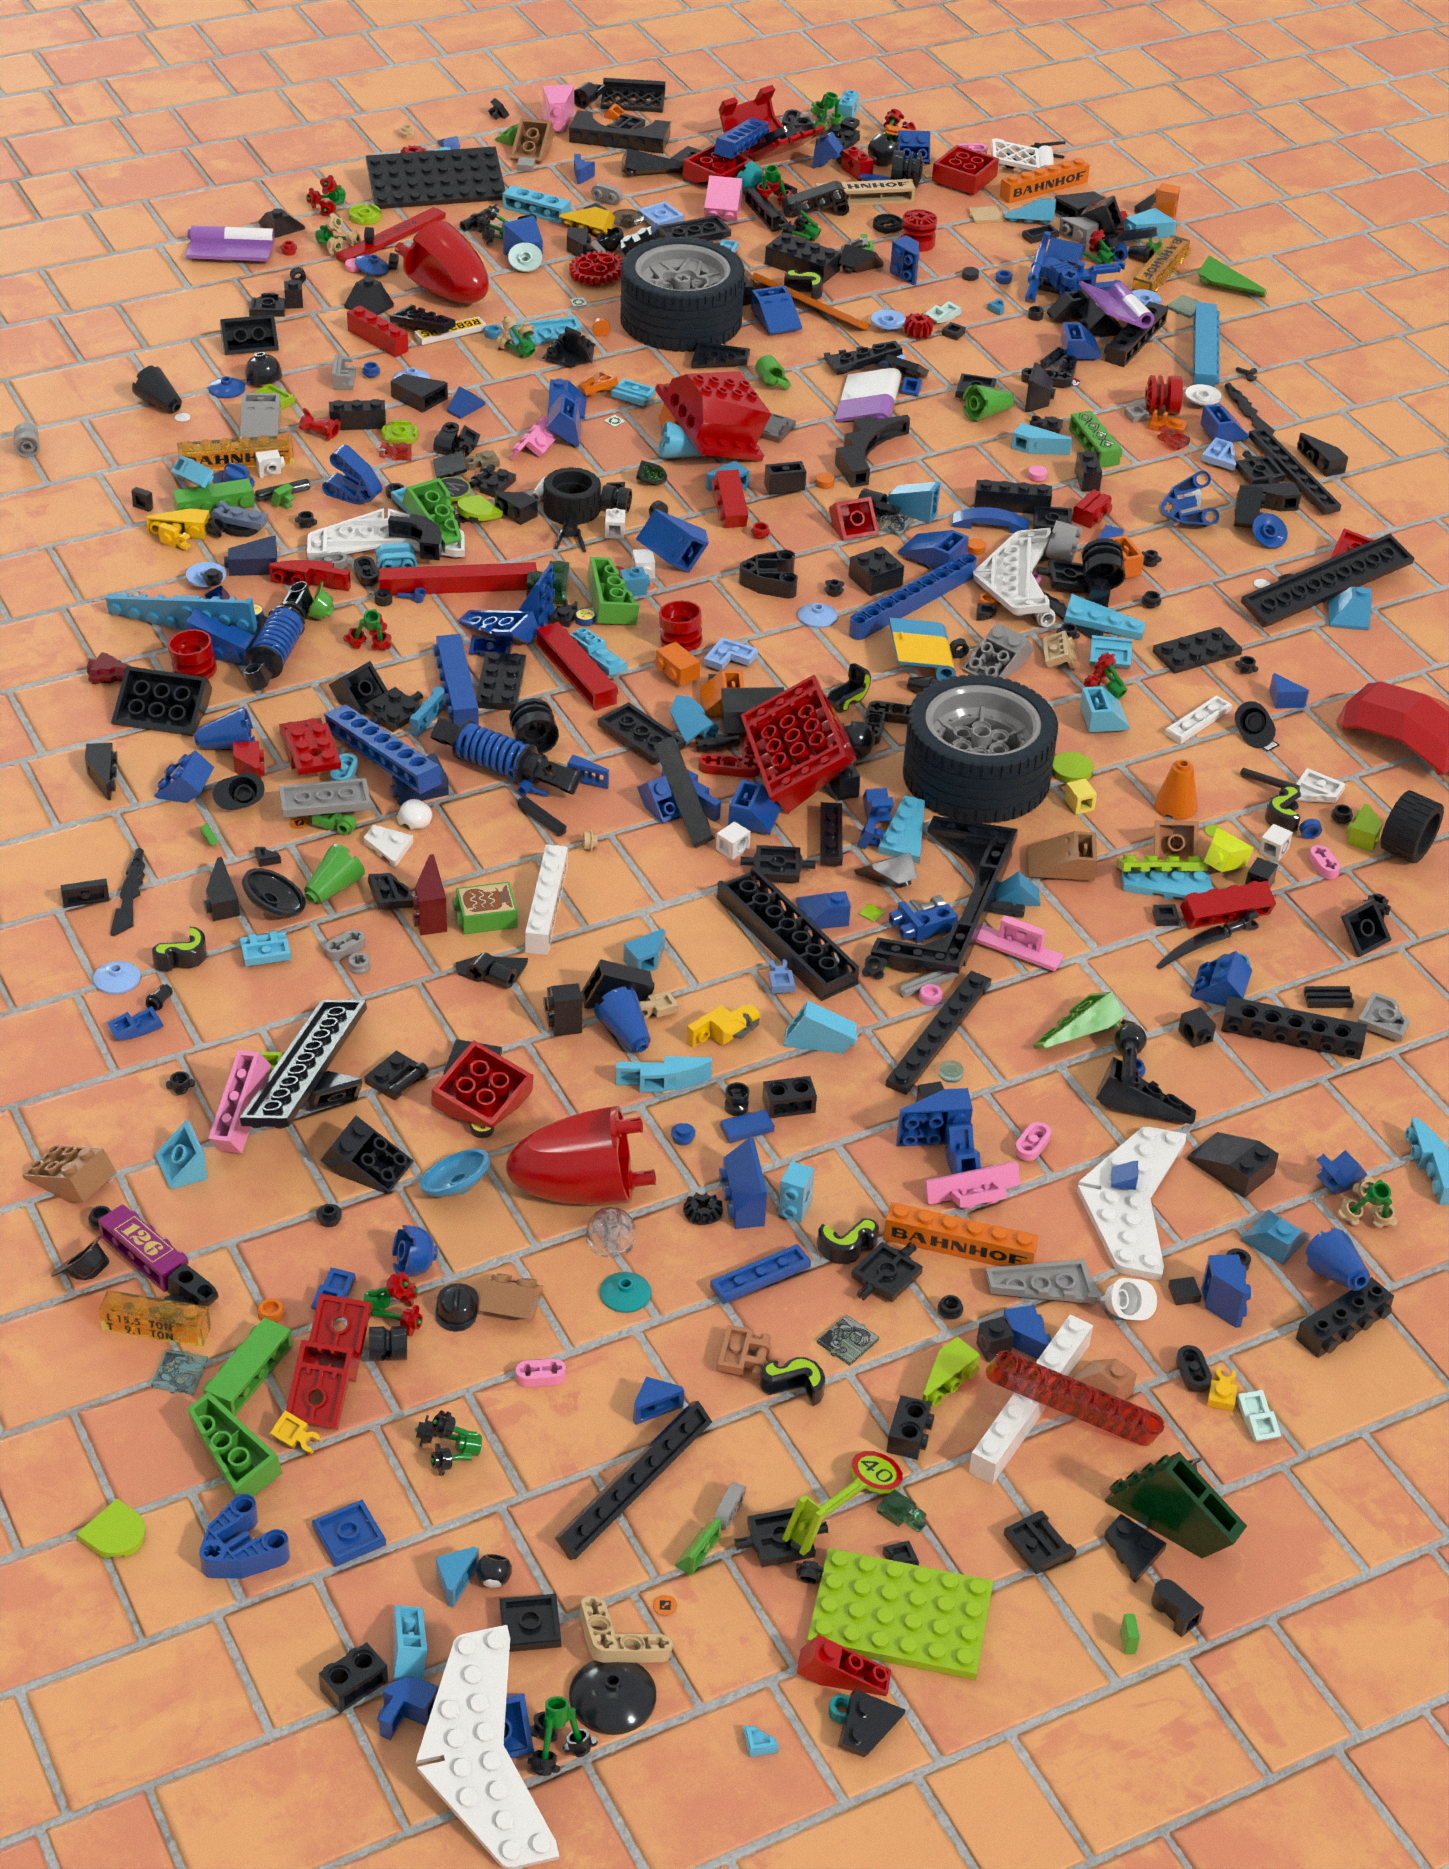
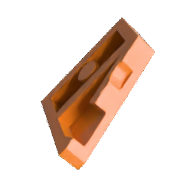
M601 371L599 372V378L591 377L587 379V381L578 385V389L586 396H594L598 391L612 389L614 385L618 384L617 377Z

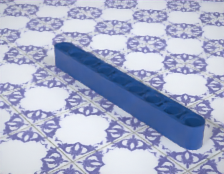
M968 553L962 554L854 613L850 617L849 636L855 640L865 639L888 626L889 617L901 619L973 579V571L976 569L977 563L976 556Z

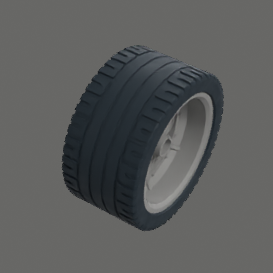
M664 237L663 239H653L637 245V247H634L625 255L621 264L620 320L623 328L639 342L668 351L691 352L696 350L698 342L719 345L726 343L739 332L742 325L744 265L741 259L729 248L719 243L695 237Z
M969 674L968 676H952L949 679L945 678L942 681L939 680L934 684H930L918 693L910 705L903 762L905 784L914 797L925 800L927 808H931L934 812H939L940 815H946L948 818L977 823H998L1026 815V813L1031 812L1043 802L1049 791L1058 734L1057 716L1050 704L1040 694L1025 685H1021L1019 682H1013L1007 678L993 677V675Z

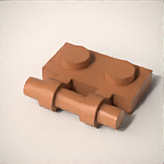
M727 1325L717 1363V1371L743 1376L744 1368H749L752 1370L751 1378L759 1380L761 1378V1369L767 1363L765 1361L766 1355L770 1353L771 1349L770 1335L763 1333L760 1339L753 1338V1329ZM749 1350L755 1351L756 1356L748 1355Z

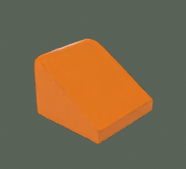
M614 103L606 112L604 118L617 120L621 114L627 113Z

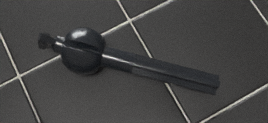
M1123 1019L1121 1021L1122 1026L1114 1036V1042L1117 1049L1123 1053L1122 1085L1124 1087L1128 1085L1133 1087L1135 1085L1136 1057L1147 1044V1036L1141 1026L1135 1022Z

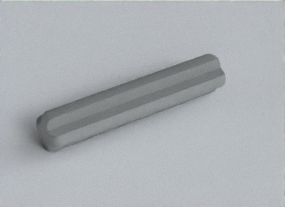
M936 970L900 984L898 991L902 997H907L920 992L921 987L924 985H937L957 977L958 974Z

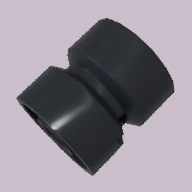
M605 484L601 493L600 508L604 510L618 508L626 510L625 513H628L632 502V489L624 487L617 489L616 486Z
M384 1326L369 1327L370 1361H385L386 1357L389 1356L392 1360H407V1326H392L390 1330H386Z

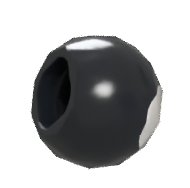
M486 1554L479 1560L476 1574L484 1586L498 1588L505 1585L510 1579L512 1565L505 1556Z

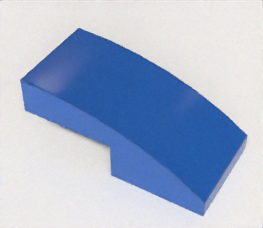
M152 1006L133 1017L126 1012L107 1023L117 1041L140 1037L164 1026Z
M331 1267L324 1285L320 1284L311 1309L316 1310L319 1294L347 1298L356 1280L355 1273Z

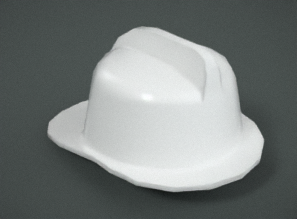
M1132 1278L1118 1279L1107 1288L1105 1295L1100 1297V1300L1105 1301L1106 1308L1111 1314L1127 1320H1147L1153 1316L1158 1302L1156 1292L1149 1282Z

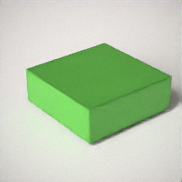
M1124 1614L1120 1632L1125 1655L1135 1654L1140 1638L1136 1617L1134 1614Z

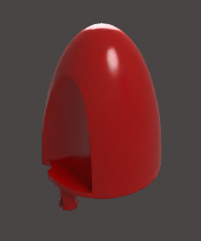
M436 221L428 224L414 236L410 247H406L402 242L396 244L394 250L404 259L403 269L405 274L425 290L457 303H475L486 296L489 289V279L480 256L467 239L448 222Z
M619 1106L579 1113L548 1124L519 1142L511 1151L506 1162L508 1177L517 1187L531 1195L561 1203L580 1205L630 1203L632 1200V1190L635 1187L656 1185L654 1169L639 1172L631 1170L627 1134L643 1133V1122L641 1116L624 1119Z

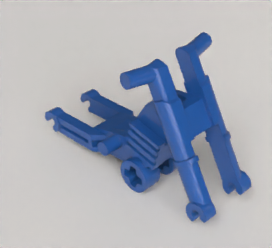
M1045 231L1034 262L1031 265V273L1028 275L1029 287L1025 301L1027 302L1029 299H1032V303L1036 301V292L1040 286L1041 277L1048 278L1053 288L1059 290V297L1064 292L1081 289L1082 287L1078 284L1079 281L1109 291L1114 283L1121 281L1114 280L1096 283L1097 274L1120 272L1121 269H1125V263L1118 261L1116 263L1092 265L1087 269L1084 268V262H1078L1077 268H1071L1067 261L1061 262L1053 257H1045L1051 235L1050 232Z

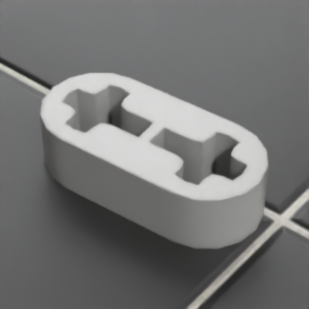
M350 930L329 940L325 944L327 959L340 961L362 950L365 947L364 933L360 930Z
M732 1482L727 1489L714 1517V1520L716 1518L721 1519L722 1529L728 1530L744 1500L746 1486Z

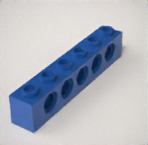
M752 117L717 137L714 154L733 159L764 140V135L769 133V123Z

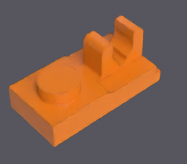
M1154 410L1147 429L1183 437L1188 421H1183L1180 418H1168V412L1166 411L1163 417L1158 416V410Z

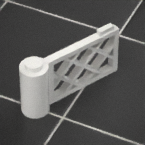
M997 138L991 141L992 156L999 158L1000 164L1032 171L1037 168L1054 165L1053 150L1050 146H1041L1038 149L1005 142Z

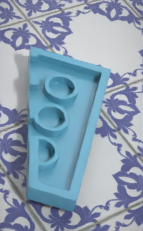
M577 316L527 321L535 327L533 329L534 333L530 337L536 346L554 341L561 333H565L566 326L579 332L581 328ZM517 322V324L514 326L515 329L518 328V326L524 322ZM510 329L508 331L510 332V337L513 338L512 344L518 348L517 344L520 341Z
M1071 594L1064 618L1066 623L1142 640L1146 624L1143 621Z
M1131 870V872H1121L1123 891L1149 896L1157 893L1166 899L1173 900V896L1185 898L1186 895L1193 892L1203 893L1213 889L1209 871Z

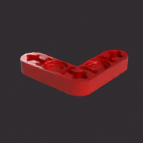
M747 734L744 740L742 757L717 754H703L699 757V770L705 774L754 778L760 773L755 756L747 755L754 754Z

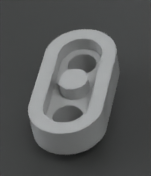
M597 183L592 187V196L598 201L617 205L623 199L622 192L616 187L603 183Z
M343 552L319 554L308 559L334 563V568L343 569L348 564L347 555Z

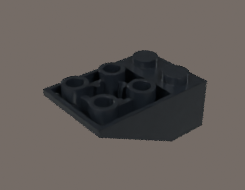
M356 1115L320 1159L322 1163L339 1176L385 1194L391 1192L414 1162L413 1159Z

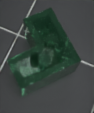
M550 561L553 564V572H555L553 604L562 605L563 600L567 599L569 562ZM528 571L526 597L543 572Z

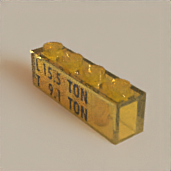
M107 1290L99 1307L101 1328L110 1332L203 1347L211 1329L209 1307Z

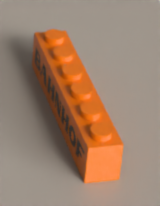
M1075 158L1074 160L1063 161L1056 165L1010 175L1001 179L1000 197L1007 203H1012L1087 183L1090 165L1082 158Z
M891 1202L885 1221L883 1240L903 1245L912 1242V1245L914 1243L917 1248L1002 1267L1034 1264L1039 1235Z

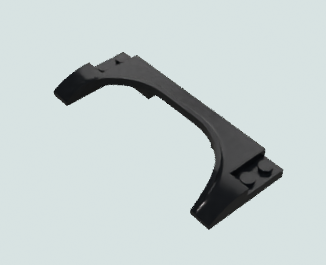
M933 816L927 832L960 857L970 867L975 877V886L962 917L959 921L955 920L949 933L925 945L877 937L872 947L871 955L885 958L888 963L887 965L912 973L916 972L917 967L959 974L962 966H966L1010 862L1012 848L1018 836V829Z

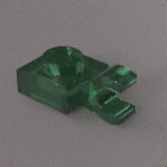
M895 1489L877 1506V1513L898 1527L905 1522L913 1530L920 1532L926 1526V1523L922 1520L927 1514L921 1509L916 1508L915 1502Z

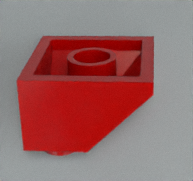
M871 497L836 502L828 507L832 526L842 541L879 534Z

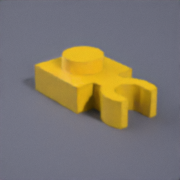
M164 522L158 526L161 543L173 548L179 546L183 550L191 547V544L186 542L190 538L189 534H180L179 528Z
M1218 1367L1215 1380L1211 1381L1207 1406L1233 1412L1238 1385H1234L1236 1371L1232 1370L1231 1376L1226 1377L1221 1373L1222 1368Z
M286 1410L270 1432L271 1436L293 1449L300 1443L303 1450L311 1455L314 1451L307 1446V1443L311 1439H315L317 1442L322 1441L316 1432H306L309 1427L306 1422Z

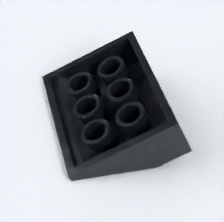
M126 666L111 723L113 725L194 736L208 707L212 686L207 677Z

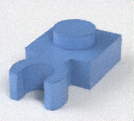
M786 959L782 960L781 966L775 965L774 960L770 961L769 982L772 994L795 992L792 970H787Z

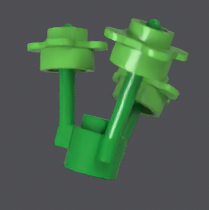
M826 92L821 102H812L810 111L816 116H821V120H815V128L823 124L825 127L824 131H827V123L840 126V123L845 119L841 113H838L840 99H837V94ZM835 106V113L830 115L827 123L824 122L828 109H832Z

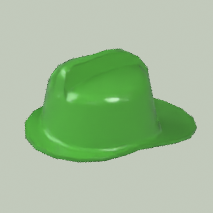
M322 581L313 597V603L311 604L307 619L312 617L323 620L325 617H330L334 611L333 598L322 589Z

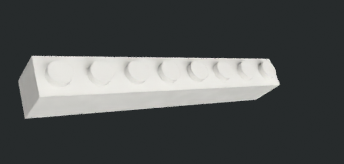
M1071 1314L1068 1316L973 1450L969 1467L970 1474L992 1485L1058 1392L1059 1387L1065 1382L1090 1346L1093 1330L1092 1324Z

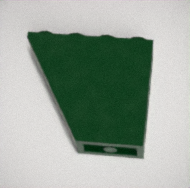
M1180 1452L1170 1457L1164 1455L1156 1464H1147L1139 1473L1136 1470L1133 1471L1125 1480L1119 1478L1110 1486L1109 1490L1111 1493L1105 1499L1110 1506L1201 1559L1233 1545L1247 1527Z

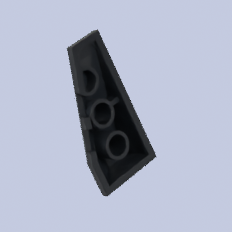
M628 148L622 157L621 172L628 176L683 172V162Z
M1115 1057L1112 1058L1099 1085L1096 1099L1103 1106L1177 1122L1194 1123L1195 1109L1173 1094H1164L1156 1082L1151 1081L1148 1083L1139 1076L1141 1072L1137 1069L1135 1085L1133 1087L1130 1085L1124 1087L1121 1080L1122 1061Z

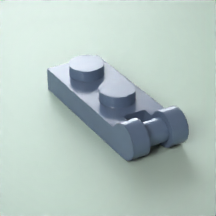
M220 501L210 513L211 518H219L223 523L260 531L269 520L267 513L228 506L224 501Z

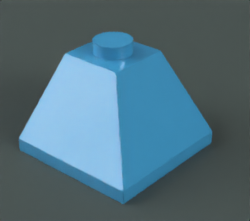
M1350 587L1328 601L1329 627L1369 631L1372 606L1371 588Z
M1268 1209L1241 1237V1240L1284 1265L1310 1238L1311 1234Z

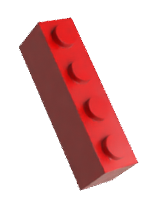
M357 306L347 311L348 331L395 358L409 351L408 332L362 306Z
M1252 881L1241 886L1231 885L1220 890L1214 888L1203 893H1190L1185 896L1180 909L1190 930L1237 921L1253 909L1258 913V917L1269 915L1276 905V901L1267 881Z

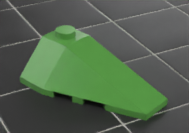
M1208 256L1198 271L1199 280L1206 285L1209 283L1212 286L1263 297L1267 295L1266 289L1211 256Z
M440 478L407 487L402 503L410 514L421 515L435 522L441 530L442 544L444 546L462 540L458 522L454 517V507L450 502V493Z

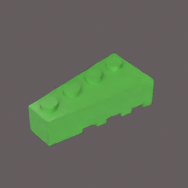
M590 557L587 578L597 623L636 625L640 605L637 601L633 600L632 592L628 591L625 587L626 583L624 579L619 577V572L611 559Z

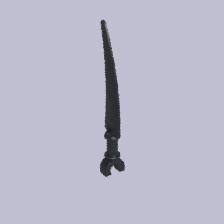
M1254 909L1250 910L1243 918H1239L1237 922L1229 925L1224 924L1223 927L1218 925L1194 936L1171 951L1159 962L1157 968L1161 969L1172 961L1203 946L1229 938L1233 932L1238 930H1246L1247 928L1255 930L1259 928L1258 923L1253 920L1258 918V913Z

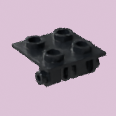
M561 333L552 342L551 346L547 348L546 354L542 357V359L564 364L568 367H575L581 360V358L565 352V333Z

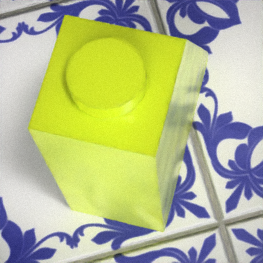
M1217 828L1208 847L1204 862L1220 872L1246 867L1254 847Z

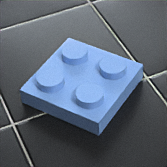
M666 201L638 209V216L650 225L656 223L664 225L684 221V215Z

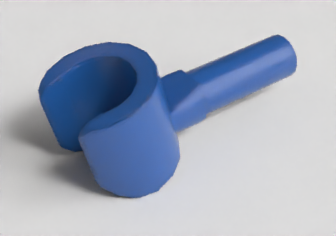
M416 588L414 593H398L397 597L410 598L416 603H422L426 590L424 588Z
M523 780L518 785L520 788L517 790L520 796H525L528 792L547 797L549 793L533 787L529 780Z

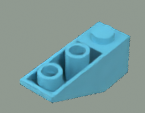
M1038 198L1005 213L1004 218H1008V221L1024 219V222L1041 220V223H1051L1055 218L1056 199Z
M1021 423L1013 432L1011 448L1028 454L1070 455L1072 438Z

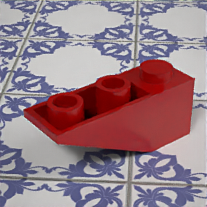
M818 1634L800 1649L796 1674L821 1686L851 1691L856 1689L864 1693L886 1696L889 1689L891 1670Z

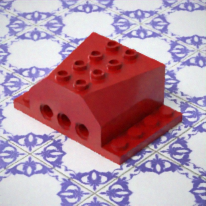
M740 371L685 374L673 378L670 384L657 383L655 391L701 455L754 461L763 460L765 455L757 443L771 416V412Z
M815 674L741 714L769 797L773 803L778 801L786 814H789L857 761L848 735L833 706L824 695Z

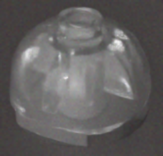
M615 1207L602 1208L589 1219L586 1230V1242L591 1246V1250L595 1254L614 1258L618 1257V1253L624 1251L628 1253L634 1247L636 1227L632 1217L626 1211Z

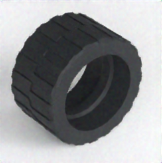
M569 467L555 470L545 477L543 482V508L548 518L562 524L564 519L571 516L580 525L594 520L599 515L601 510V482L593 472L582 468Z
M1408 790L1404 792L1395 803L1385 822L1380 841L1381 848L1412 863L1419 862L1428 852L1436 838L1443 820V805L1414 791Z

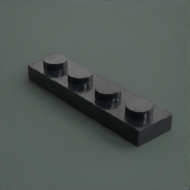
M821 802L820 865L842 866V803Z

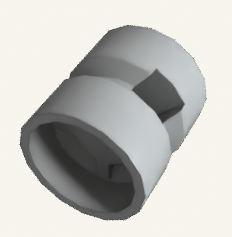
M28 422L20 423L14 428V448L18 455L22 457H32L39 451L38 429L34 424Z

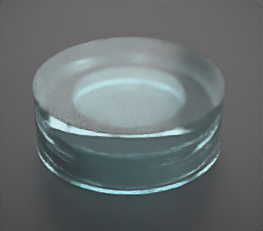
M948 1060L940 1065L939 1075L942 1080L955 1083L962 1079L964 1068L959 1062Z

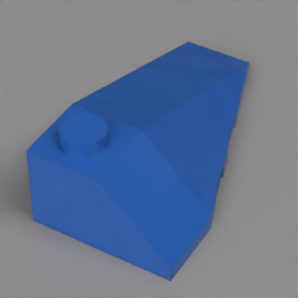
M469 610L458 620L459 624L512 642H522L524 644L534 640L537 636V628H539L533 611Z

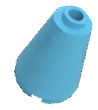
M665 421L661 432L662 441L659 442V457L684 458L706 456L698 452L681 426Z

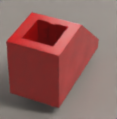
M259 741L233 742L235 773L249 772L256 774L260 778L265 776V765L260 763L264 762V749H259Z

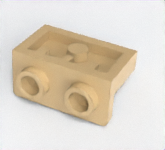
M1066 631L1044 637L1043 646L1047 667L1050 668L1068 662L1070 669H1075L1074 661L1077 660L1074 651L1075 643L1073 638L1068 637Z

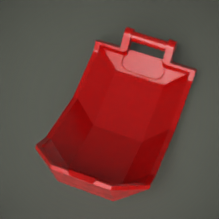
M1382 681L1368 683L1347 701L1337 718V723L1343 730L1359 728L1401 741L1433 766L1437 775H1444L1449 771V706L1439 699Z

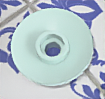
M519 243L510 249L508 260L516 270L530 272L541 265L542 252L534 244Z

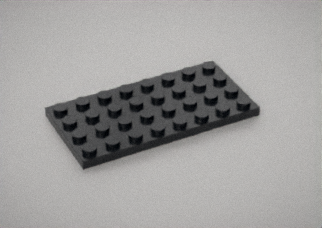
M496 146L366 155V165L374 205L380 209L503 200L505 186Z

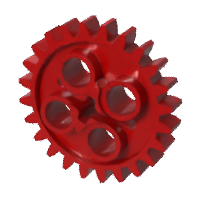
M601 250L599 253L593 251V253L587 252V255L581 254V257L576 256V260H572V263L569 264V272L574 281H579V284L584 283L585 286L588 284L600 286L602 283L607 285V282L614 283L613 280H619L623 258H620V255L615 256V253L609 254V251L603 253Z

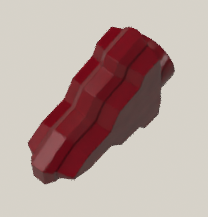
M102 652L97 659H89L87 664L88 680L92 684L122 681L126 666L130 665L122 663L108 653Z

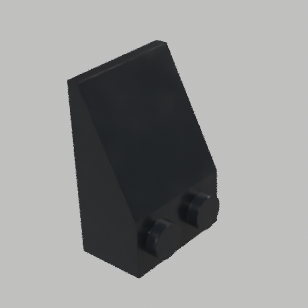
M656 223L647 228H642L632 235L625 236L621 240V249L624 255L639 244L660 238L659 225Z
M1217 1132L1187 1155V1160L1245 1198L1274 1175L1279 1153L1261 1141Z

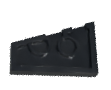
M698 342L691 361V368L747 365L750 349Z

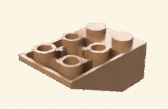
M1073 831L1028 845V877L1082 881L1095 880L1098 862L1096 832Z
M55 1145L47 1150V1154L42 1159L31 1164L30 1169L22 1176L24 1179L67 1202L84 1203L116 1173V1170L103 1148Z

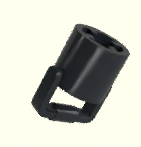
M585 82L574 90V104L582 109L588 107L598 99V96L606 91L605 84Z
M865 488L859 494L858 499L871 497L875 517L881 518L885 511L895 514L900 512L901 507L888 504V497L884 493Z

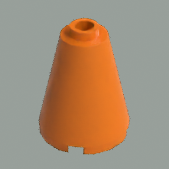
M1181 759L1172 764L1155 798L1154 805L1156 811L1164 817L1167 814L1172 816L1173 820H1186L1191 818L1197 810L1194 766L1187 760Z

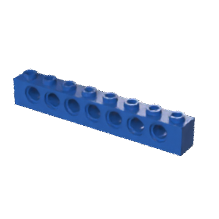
M345 704L324 714L326 723H328L333 736L419 794L442 784V771L437 763H434L413 747L405 744L378 724L370 721L355 709Z

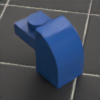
M887 788L866 789L863 795V802L867 820L871 818L876 820L877 823L892 821L891 810L894 803L893 797H888Z
M965 1122L946 1125L947 1146H945V1153L951 1173L957 1174L980 1169V1152L974 1148L973 1124Z
M1346 1150L1333 1161L1324 1153L1317 1159L1322 1168L1316 1176L1334 1194H1341L1352 1189L1355 1183H1359L1367 1176L1362 1166Z
M402 1678L388 1685L383 1691L384 1706L377 1717L380 1736L391 1740L404 1718L426 1726L439 1687L419 1678Z

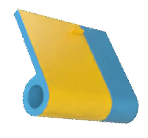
M889 617V625L898 664L932 667L935 670L937 679L940 681L956 675L945 625L939 622Z

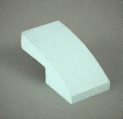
M948 301L942 307L935 305L924 315H929L935 323H944L959 316L962 310L961 307Z
M1263 1390L1241 1393L1236 1396L1243 1420L1255 1442L1281 1437L1274 1411H1269Z

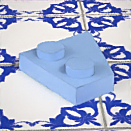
M1216 437L1203 452L1201 461L1234 471L1236 462L1234 461L1233 443Z

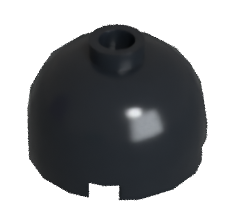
M880 133L870 141L868 155L874 160V164L886 167L892 165L894 150H898L892 140L889 142L886 139L888 136Z
M264 352L256 353L246 364V381H250L252 385L270 384L269 380L275 379V382L282 378L280 363L275 357Z
M851 721V725L846 726L842 723L857 760L867 756L875 742V731H872V726L858 721Z

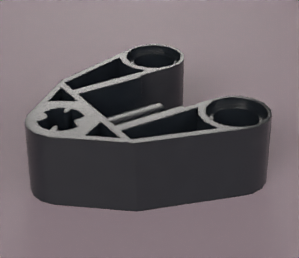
M779 550L757 554L740 563L739 569L740 585L759 594L787 599L794 598L797 595L798 577L794 574L795 553L791 550Z

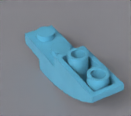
M182 455L179 456L171 470L173 475L203 488L206 485H210L214 477L212 469Z
M578 628L575 632L569 633L573 639L577 640L579 646L586 650L588 656L597 663L598 667L609 676L627 670V662L609 651L606 647V641L589 629Z
M665 1056L664 1063L616 1061V1085L640 1086V1093L682 1089L708 1080L712 1076V1057Z
M1412 1117L1410 1126L1406 1128V1140L1411 1144L1412 1159L1416 1160L1418 1169H1426L1427 1176L1431 1177L1432 1192L1437 1196L1439 1205H1449V1150L1425 1123L1417 1117Z

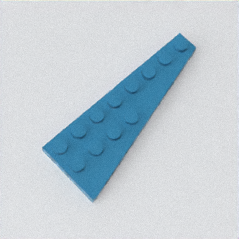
M109 593L105 598L108 612L114 615L187 630L186 621L195 608L202 610V614L210 618L215 616L219 618V622L229 627L232 624L255 635V640L259 634L253 599L248 597L246 600H237L236 597L223 600L217 596H213L211 599L186 595H175L173 598H165L164 595L148 597L147 594H141L139 597H134L124 593Z

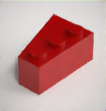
M739 469L716 471L715 479H712V495L718 510L719 521H722L724 528L746 527L748 511Z

